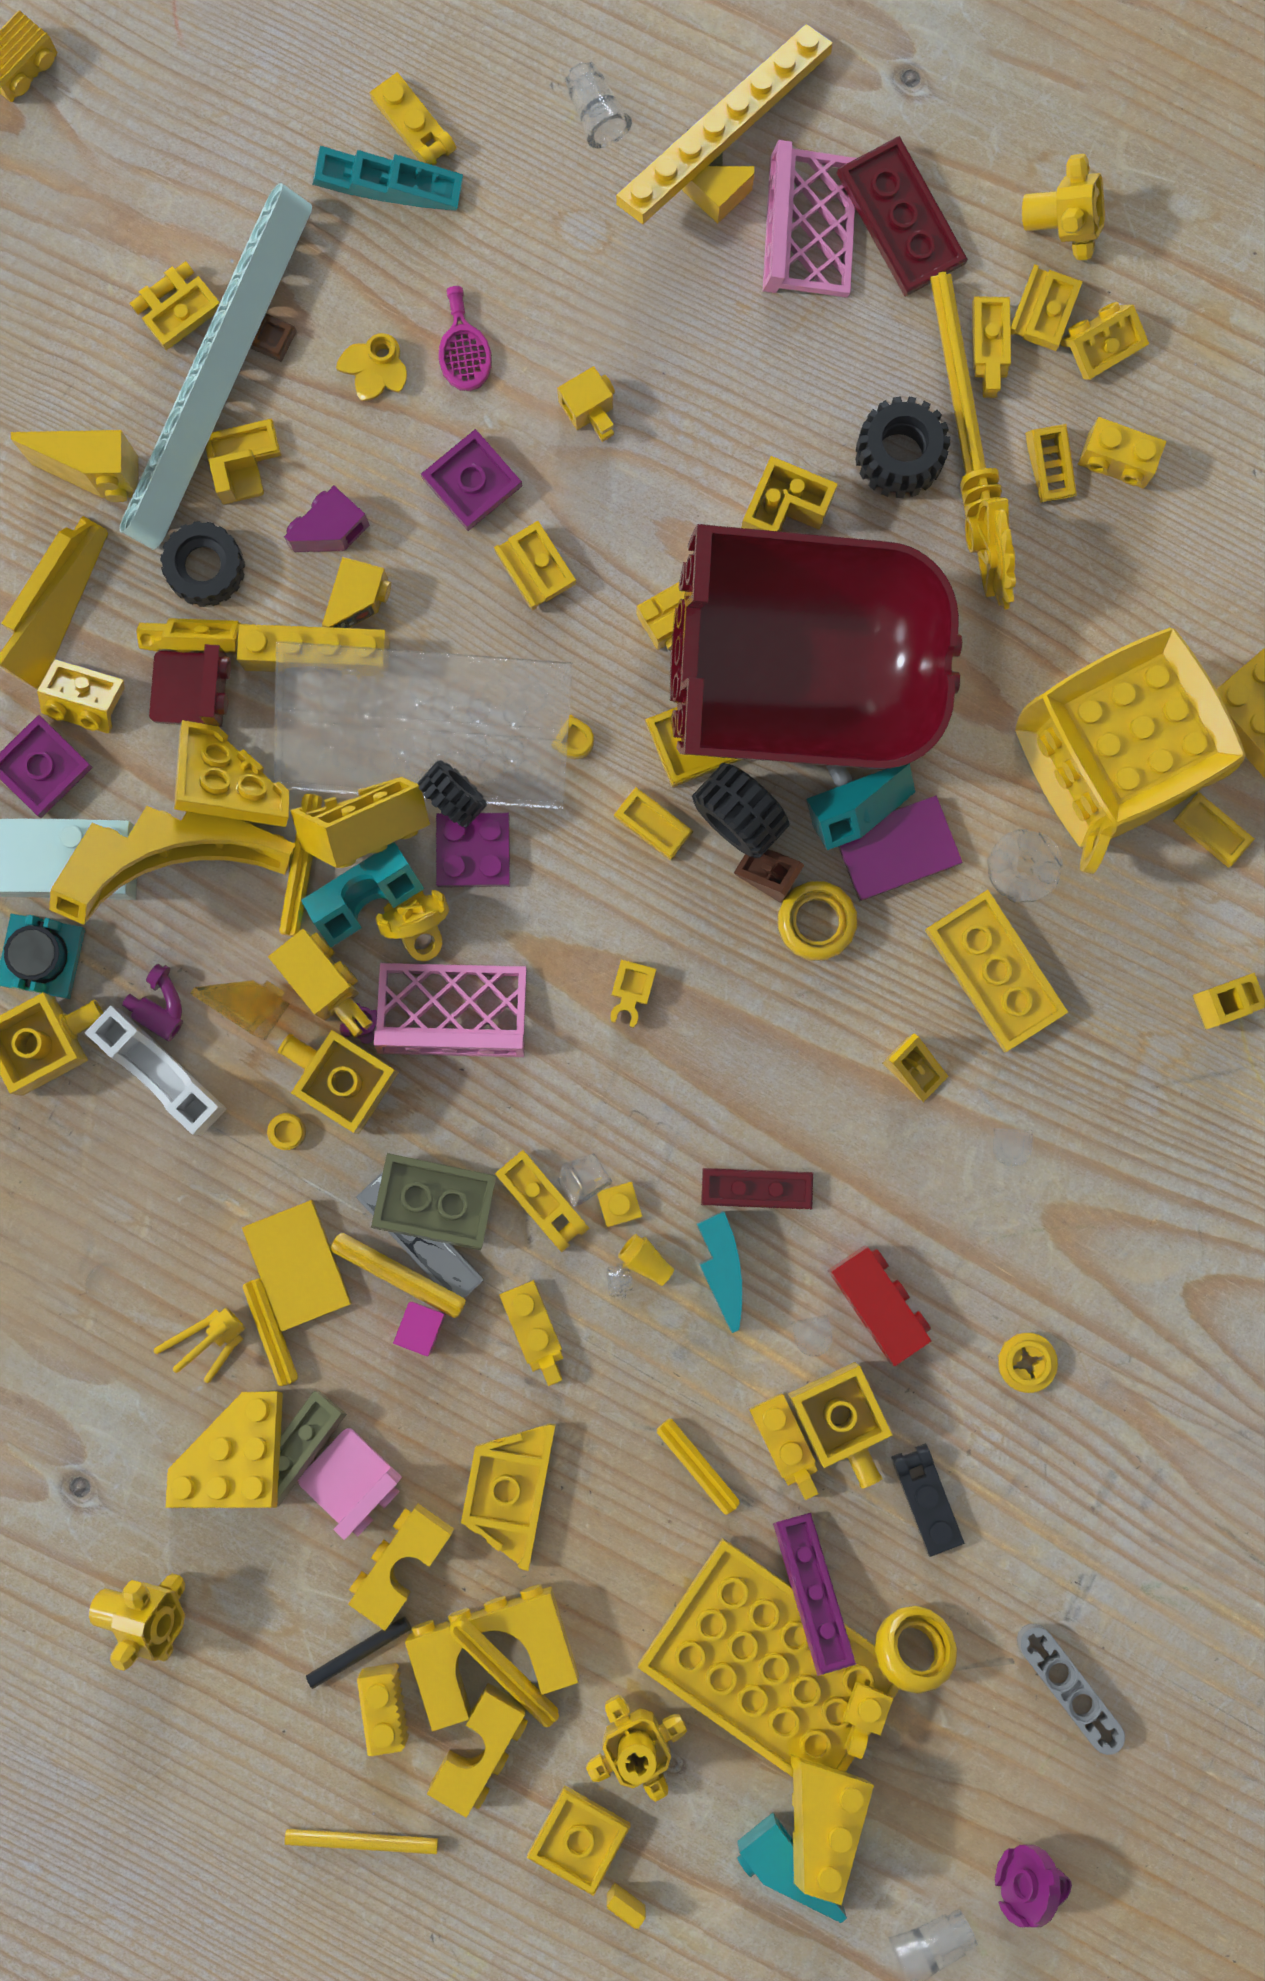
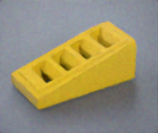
M1055 425L1026 432L1027 448L1040 502L1077 496L1067 425ZM1054 439V446L1042 448L1041 441ZM1057 453V460L1044 462L1043 455ZM1061 468V474L1046 476L1045 469ZM1064 481L1065 488L1048 490V483Z

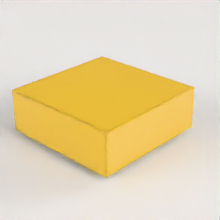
M614 1882L607 1892V1909L634 1929H639L646 1919L645 1904Z

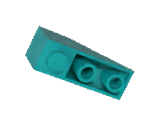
M910 763L884 769L806 799L813 828L827 850L862 838L916 792Z

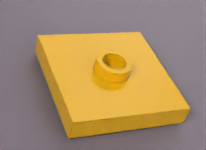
M564 1785L529 1849L527 1858L594 1896L627 1835L631 1823Z

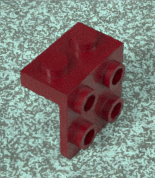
M205 644L204 653L158 651L155 653L149 717L153 722L181 725L182 720L222 727L223 715H226L228 711V695L225 693L226 679H229L231 674V660L220 645Z

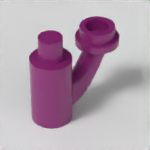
M156 964L149 972L146 982L155 991L161 988L167 1005L166 1009L147 997L140 1000L132 994L127 995L122 1006L132 1012L131 1019L170 1042L183 1024V1020H181L182 1005L179 995L168 976L170 967Z

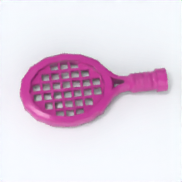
M452 286L447 288L446 292L450 302L453 324L443 335L440 342L439 364L443 376L450 385L460 391L471 392L480 388L488 379L492 368V354L488 341L481 331L465 320L463 288L461 286ZM461 335V339L456 340V336ZM463 335H468V338L463 339ZM476 340V344L471 345V341ZM469 341V345L464 346V342ZM462 342V346L457 347V343ZM455 343V347L450 348V344ZM483 346L484 350H479V347ZM477 347V351H472V348ZM470 348V352L465 353V349ZM463 349V353L458 354V350ZM456 350V354L451 355V351ZM480 353H485L486 357H480ZM473 354H478L479 358H473ZM471 355L472 359H466V356ZM464 356L465 360L459 361V357ZM457 357L458 361L452 362V358ZM450 358V362L445 363V359ZM481 360H486V363L481 364ZM474 361H479L480 364L474 365ZM467 362H472L473 366H467ZM460 363H465L466 367H460ZM458 364L459 368H453V365ZM451 365L452 369H447L446 366ZM475 368H480L481 371L475 372ZM468 369H473L474 372L468 373ZM461 370H466L467 373L461 374ZM454 371H459L460 375H454ZM474 375L475 379L470 380L469 376ZM462 377H467L468 380L463 381Z

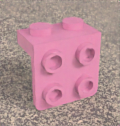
M346 1428L307 1468L298 1480V1483L302 1489L338 1522V1525L333 1530L345 1540L352 1532L358 1537L373 1521L368 1514L378 1504L385 1508L400 1492L395 1485L402 1476L353 1429Z

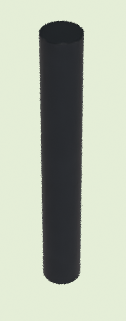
M403 1616L390 1624L385 1631L383 1629L307 1674L306 1680L312 1689L316 1688L410 1631L411 1625L407 1618Z

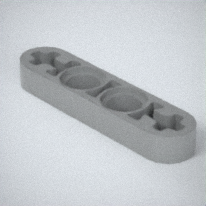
M1035 1623L1022 1627L1017 1636L1019 1650L1082 1733L1100 1753L1112 1755L1119 1752L1125 1742V1733L1121 1725L1052 1635L1043 1626ZM1032 1634L1037 1638L1043 1635L1044 1637L1040 1643L1050 1656L1043 1659L1033 1647L1027 1650V1647L1030 1645L1028 1637ZM1057 1663L1065 1664L1069 1670L1068 1678L1062 1683H1054L1049 1679L1050 1668ZM1080 1694H1087L1092 1699V1707L1085 1714L1075 1713L1072 1707L1073 1700ZM1098 1718L1107 1730H1112L1110 1733L1113 1738L1112 1741L1107 1743L1102 1739L1098 1742L1101 1734L1091 1722Z

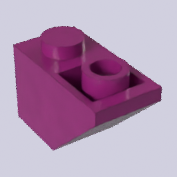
M333 485L328 492L322 491L315 497L311 504L312 508L303 517L299 516L289 524L284 538L289 548L295 553L346 551L370 525L366 514Z

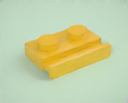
M1034 264L1010 326L1011 335L1017 334L1022 336L1023 340L1056 351L1083 281L1050 269L1047 272L1039 269V265Z
M539 521L511 536L503 544L494 547L496 555L532 611L543 602H548L576 585V579Z

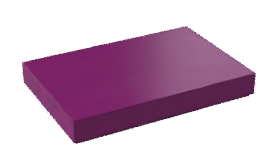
M937 795L891 812L862 838L838 846L859 902L963 863Z

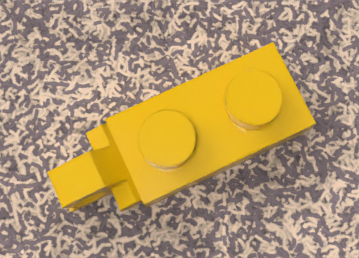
M974 296L972 301L973 369H975V377H983V398H997V393L1001 389L1000 378H1007L1008 369L1011 365L1010 297Z
M168 618L167 623L139 622L136 629L139 649L156 652L159 649L190 652L193 650L204 651L205 644L220 645L225 653L236 652L239 624L241 622Z
M529 1281L499 1294L527 1364H530L533 1372L541 1369L548 1386L561 1382L563 1378L556 1362L564 1359L561 1352L562 1346L535 1281Z
M783 1393L749 1408L772 1459L787 1485L789 1486L796 1482L805 1500L818 1495L819 1493L810 1475L818 1472L814 1464L816 1461Z

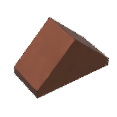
M768 849L760 858H754L745 854L734 874L782 903L803 869L804 864L801 861Z

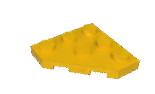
M182 720L179 733L174 810L286 827L289 818V790L280 782H272L263 773L264 767L244 749L238 751L227 741L229 735L219 726Z
M278 1391L241 1392L168 1468L165 1508H277L283 1393Z

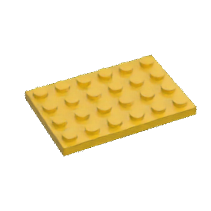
M724 1538L721 1539L637 1664L638 1669L791 1777H793L791 1755L846 1772L855 1757L847 1754V1750L844 1749L852 1724L845 1722L843 1716L855 1682L887 1693L893 1699L900 1690V1688L887 1679L880 1669L875 1654V1644L845 1623L856 1665L817 1676L791 1585Z

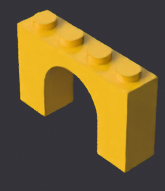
M541 1584L530 1586L520 1591L521 1597L509 1601L506 1600L505 1596L494 1598L484 1603L485 1609L471 1613L470 1609L466 1608L448 1615L449 1621L435 1625L433 1620H429L412 1627L413 1632L408 1634L405 1645L432 1732L469 1720L472 1710L459 1670V1653L463 1647L449 1633L450 1624L459 1616L466 1617L481 1633L501 1631L517 1638L529 1653L542 1695L578 1683L579 1672L552 1586L545 1589L542 1588Z

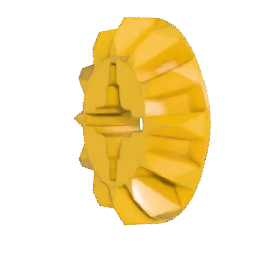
M1017 1333L1004 1342L997 1356L998 1372L1006 1384L1023 1393H1034L1046 1388L1053 1381L1058 1369V1358L1055 1349L1047 1339L1035 1333ZM1021 1348L1030 1357H1042L1032 1364V1378L1025 1368H1013L1014 1365H1017V1362L1022 1360L1021 1354L1023 1352Z

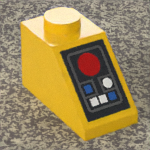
M342 557L322 627L351 628L378 613L381 602L386 603L388 601L391 591V582L388 581L385 569Z

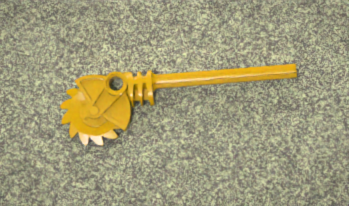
M939 272L937 276H931L930 280L965 475L960 482L966 516V543L970 553L977 552L985 596H995L998 606L1002 605L1004 610H1008L1010 602H1014L1013 587L1016 586L1014 572L1015 550L1012 543L1011 530L1009 529L1008 499L1000 497L1002 488L998 484L1000 479L998 469L986 468L952 276L951 274H946V272Z

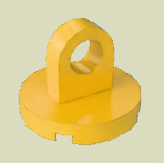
M431 890L432 895H424L423 891H420L395 908L388 902L383 907L385 913H378L376 916V922L381 935L386 938H401L408 953L418 961L433 959L442 948V936L437 925L447 917L450 910L445 895L437 890ZM422 934H430L432 938L431 943L424 949H416L414 946L415 940Z

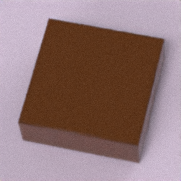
M266 313L250 348L282 362L297 330L295 326Z

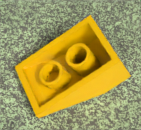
M122 430L11 432V440L31 465L101 498H105L110 502H125L127 498H132L138 485L139 456Z

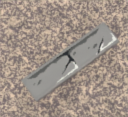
M382 1173L356 1196L372 1215H374ZM388 1232L435 1283L464 1299L485 1280L452 1244Z

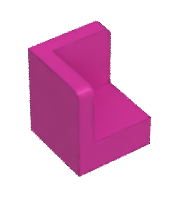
M413 1301L409 1302L393 1344L427 1357L430 1356L446 1314L440 1310L436 1311Z

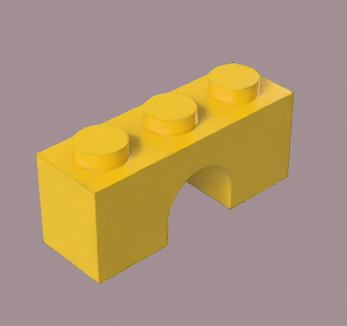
M417 1503L412 1512L405 1507L392 1526L398 1530L397 1534L390 1543L383 1539L371 1557L376 1564L367 1575L361 1571L349 1588V1591L354 1596L348 1605L384 1631L411 1593L410 1590L401 1585L396 1579L394 1573L395 1563L404 1557H414L430 1567L454 1531L453 1527L419 1503Z
M487 1683L466 1723L467 1727L482 1737L485 1749L481 1754L472 1758L462 1757L449 1750L430 1783L427 1795L465 1818L469 1815L472 1807L479 1810L490 1788L485 1786L492 1773L498 1776L509 1757V1754L504 1752L511 1739L517 1742L527 1726L528 1720L523 1718L526 1709L515 1698Z

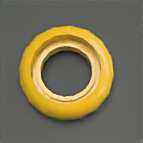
M809 881L795 887L783 899L777 914L778 931L783 943L795 955L809 961H825L840 955L852 942L857 930V911L851 898L840 887L826 881ZM821 900L835 909L838 916V928L830 939L814 942L806 939L799 932L796 925V915L798 910L807 902Z
M909 1606L897 1609L883 1620L876 1633L875 1654L880 1669L891 1683L903 1691L920 1694L939 1688L950 1678L956 1666L957 1645L953 1632L942 1617L930 1609ZM906 1628L919 1629L932 1642L934 1661L926 1671L913 1670L900 1657L898 1638Z

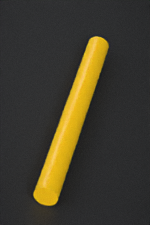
M286 1829L285 1845L437 1855L438 1838Z

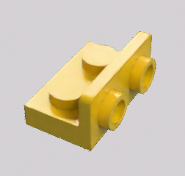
M1118 302L1110 303L1098 310L1099 316L1090 322L1086 319L1068 328L1069 334L1064 336L1060 343L1062 347L1071 348L1083 379H1092L1149 345L1134 304L1119 305Z
M55 659L38 688L37 694L41 713L51 719L64 720L91 731L97 730L109 733L112 729L111 714L125 687L123 679Z

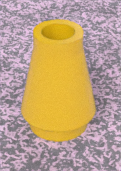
M634 1234L618 1254V1258L623 1261L624 1267L656 1282L660 1286H663L674 1272V1268L666 1262L646 1236L641 1238Z

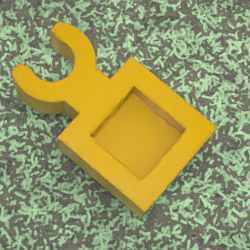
M621 959L611 994L613 997L621 998V1002L611 1011L610 1018L612 1023H616L620 1012L627 1011L632 1017L629 1027L634 1028L637 1025L638 1012L635 1006L636 1003L647 1005L656 973L655 968Z

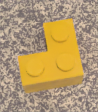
M770 456L743 518L741 528L781 531L786 517H790L820 530L834 498L838 483Z

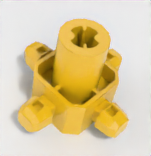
M1074 154L1069 157L1066 164V176L1057 187V191L1025 194L1022 202L1024 230L1058 229L1061 242L1073 241L1072 249L1076 260L1091 259L1095 251V239L1099 237L1105 223L1103 178L1101 173L1089 174V160L1085 154Z
M173 1573L168 1575L159 1586L132 1580L125 1586L123 1593L104 1588L95 1595L90 1605L89 1619L93 1626L114 1633L118 1643L110 1656L113 1667L125 1671L133 1665L138 1657L163 1662L169 1659L174 1650L173 1642L183 1629L185 1613L179 1599L185 1590L186 1584L180 1575Z
M616 1695L605 1702V1712L610 1723H612L606 1727L603 1737L602 1750L605 1755L602 1756L599 1753L590 1759L586 1765V1770L593 1782H600L611 1777V1772L614 1771L620 1785L634 1789L643 1784V1788L649 1798L655 1802L668 1795V1784L663 1772L667 1771L671 1759V1748L668 1741L672 1740L674 1743L683 1737L687 1732L686 1724L680 1714H673L662 1719L663 1723L659 1725L653 1712L639 1708L630 1713V1708L623 1697Z

